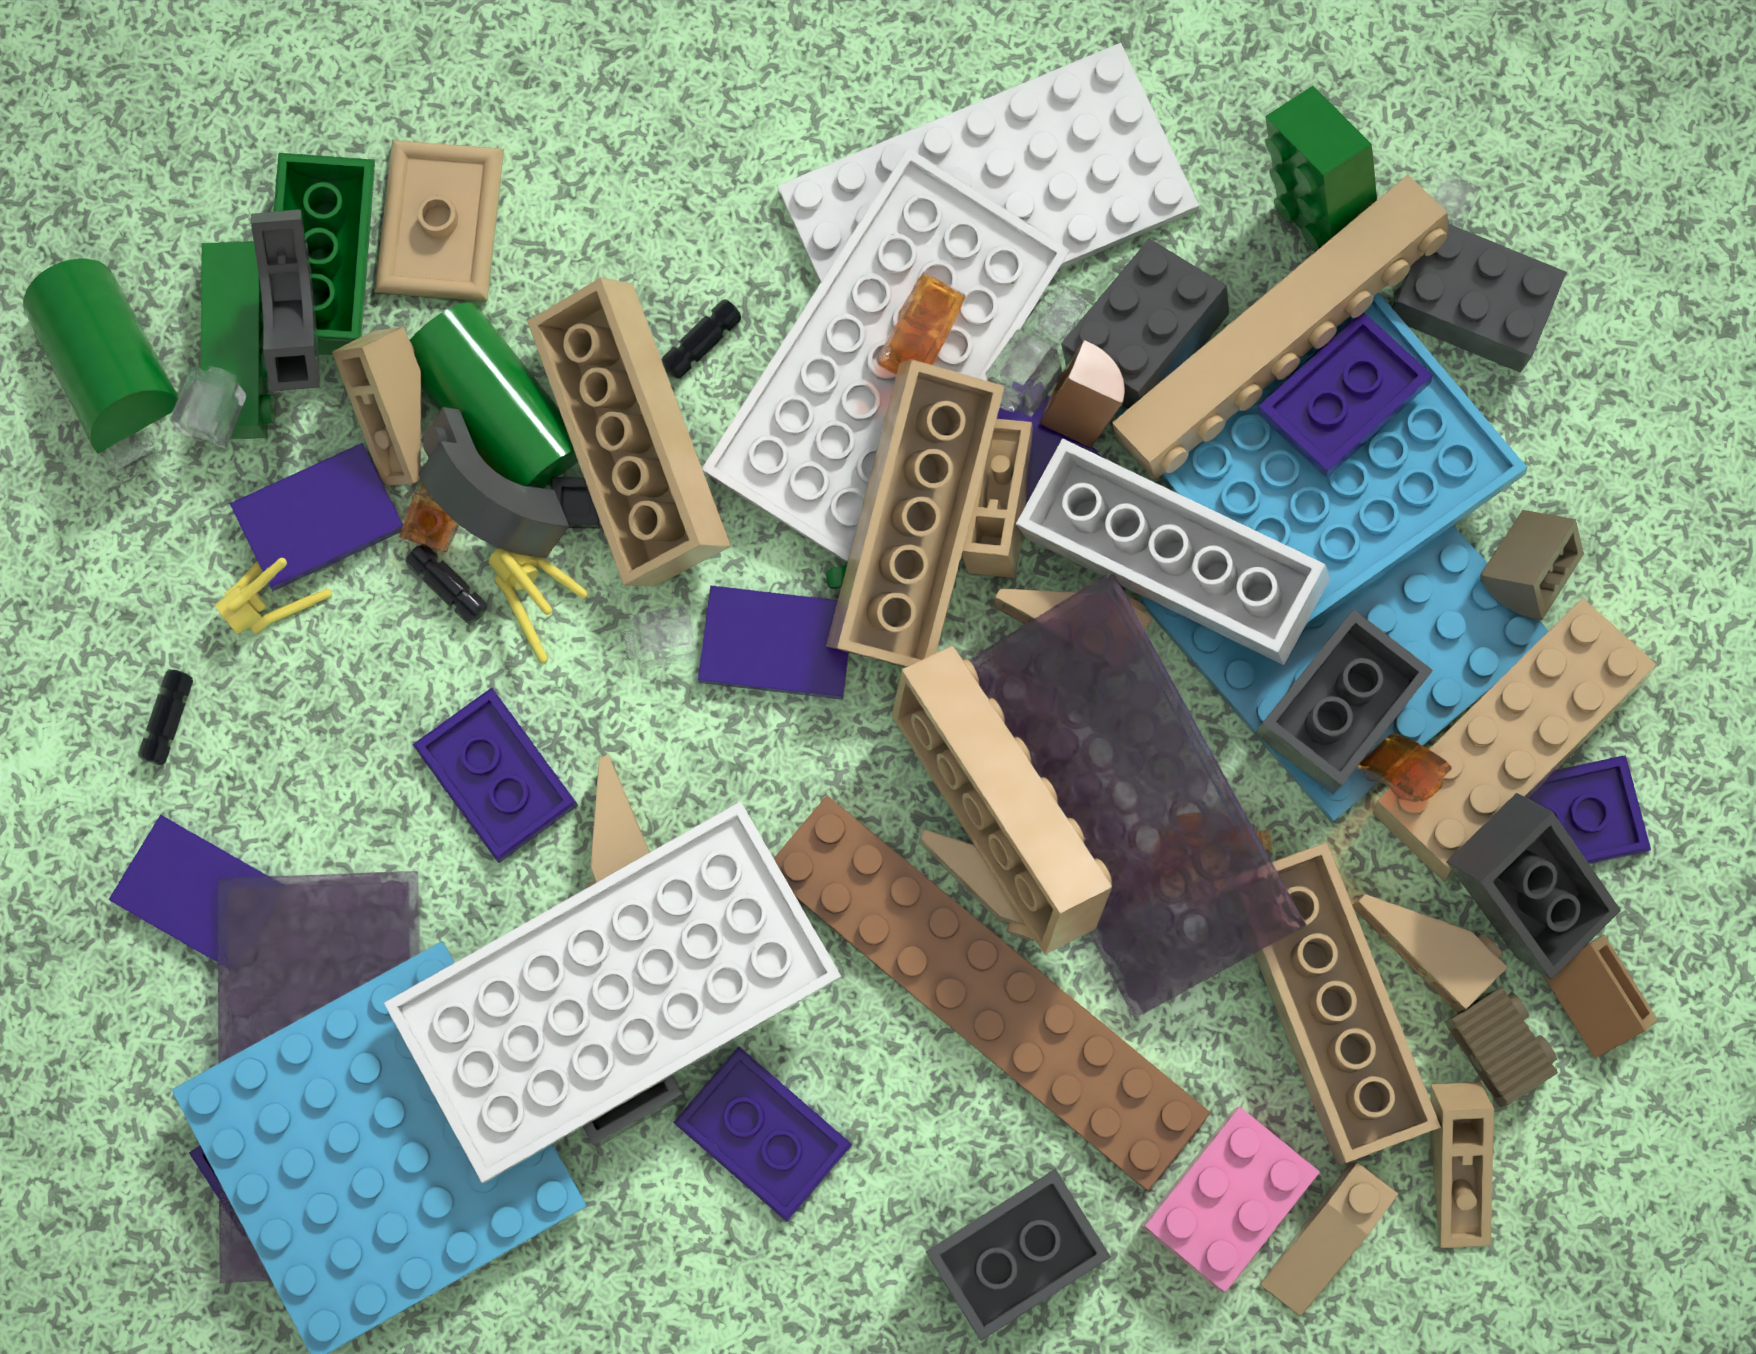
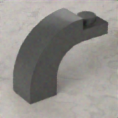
M301 210L252 213L251 227L263 308V351L270 392L320 388L314 293Z
M443 407L432 424L426 429L421 439L428 460L419 472V476L429 494L448 516L479 539L516 554L547 558L569 528L555 491L552 489L523 486L495 472L478 454L460 410Z

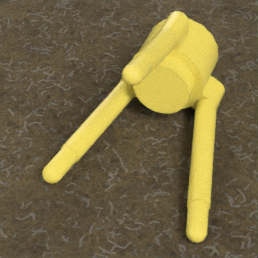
M497 548L490 556L488 562L498 574L494 581L504 592L538 661L545 663L548 659L514 588L516 590L524 589L545 615L551 614L552 608L533 583L539 574L536 567L542 569L580 598H586L588 591L544 557L521 555Z
M279 558L261 575L259 574L262 572L258 561H256L245 575L224 593L225 597L215 603V607L237 634L240 635L247 628L258 634L269 624L330 598L332 591L324 589L262 615L261 611L267 605L258 594V591L287 565V561L285 558Z

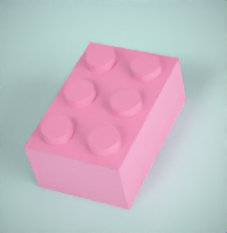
M1237 1107L1231 1111L1140 1227L1217 1291L1226 1293L1320 1171L1244 1109Z

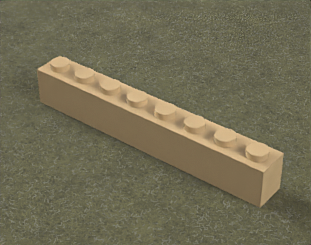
M1406 175L1114 420L1112 425L1118 442L1154 480L1158 479L1165 472L1172 473L1176 471L1187 460L1188 452L1201 441L1209 442L1214 439L1225 427L1226 420L1238 410L1245 411L1251 408L1260 399L1264 388L1276 378L1282 380L1289 376L1297 368L1300 358L1313 347L1319 349L1326 345L1335 335L1339 325L1350 316L1356 318L1364 313L1372 304L1374 296L1387 285L1393 287L1402 281L1408 274L1411 265L1424 254L1430 256L1435 253L1447 239L1448 212L1409 175Z

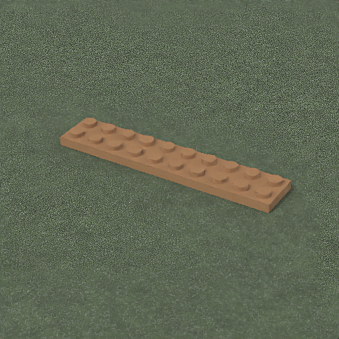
M828 795L774 857L776 864L800 903L1144 1190L1149 1191L1211 1114L1187 1092Z

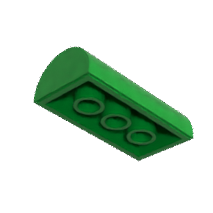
M278 153L273 212L301 210L312 275L319 355H333L332 351L362 337L375 160Z
M86 258L66 260L47 268L30 283L23 299L24 312L97 454L183 407L176 390L117 279L105 264Z
M465 302L445 310L426 323L410 339L421 371V389L439 412L443 407L460 410L478 454L495 472L523 486L545 488L552 482V477H559L578 463L558 406L475 303Z

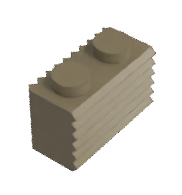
M1502 987L1487 994L1470 1005L1466 1010L1457 1013L1444 1022L1499 1107L1511 1104L1558 1074L1557 1069L1552 1065L1557 1060L1554 1050L1543 1036H1534L1529 1026L1524 1022V1020L1529 1018L1525 1006L1516 994L1511 992L1507 995Z

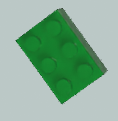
M1311 86L1265 116L1268 133L1265 145L1272 161V168L1269 170L1276 189L1275 208L1284 221L1287 223L1293 221L1302 230L1305 241L1316 252L1377 201L1372 144L1314 86Z

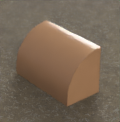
M1083 340L1054 385L1039 424L1091 448L1124 399L1125 387L1123 377L1114 360L1099 347Z
M1604 934L1589 942L1552 979L1543 975L1594 1058L1643 1033L1658 1020Z

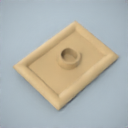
M392 140L374 293L487 302L503 165V148Z

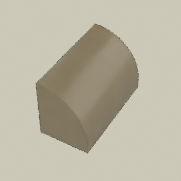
M1522 510L1480 574L1481 580L1489 593L1511 611L1528 618L1543 620L1584 555L1576 519Z

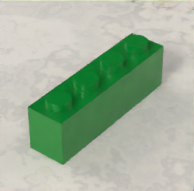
M254 241L202 243L200 428L210 440L268 438V423H275L276 419L275 399L273 394H268V376L263 351L262 297Z

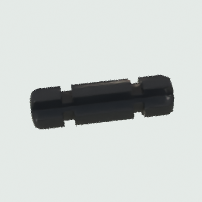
M727 299L721 300L711 310L712 316L708 317L705 315L678 341L680 343L678 348L673 346L662 357L664 368L677 379L682 378L692 368L691 362L693 360L698 362L724 337L723 331L725 329L730 331L740 322L741 313Z
M427 544L416 546L405 560L407 566L418 576L422 573L424 575L422 580L449 607L454 604L457 607L455 613L466 623L471 624L477 621L485 613L488 607L487 603L476 592L470 594L468 592L470 586L443 560L438 563L436 561L438 555Z
M171 669L165 672L161 684L164 692L163 694H158L146 728L149 736L148 738H143L138 751V756L142 760L156 765L166 763L171 749L167 745L168 741L174 740L186 704L182 701L183 697L189 696L193 684V678L189 674Z

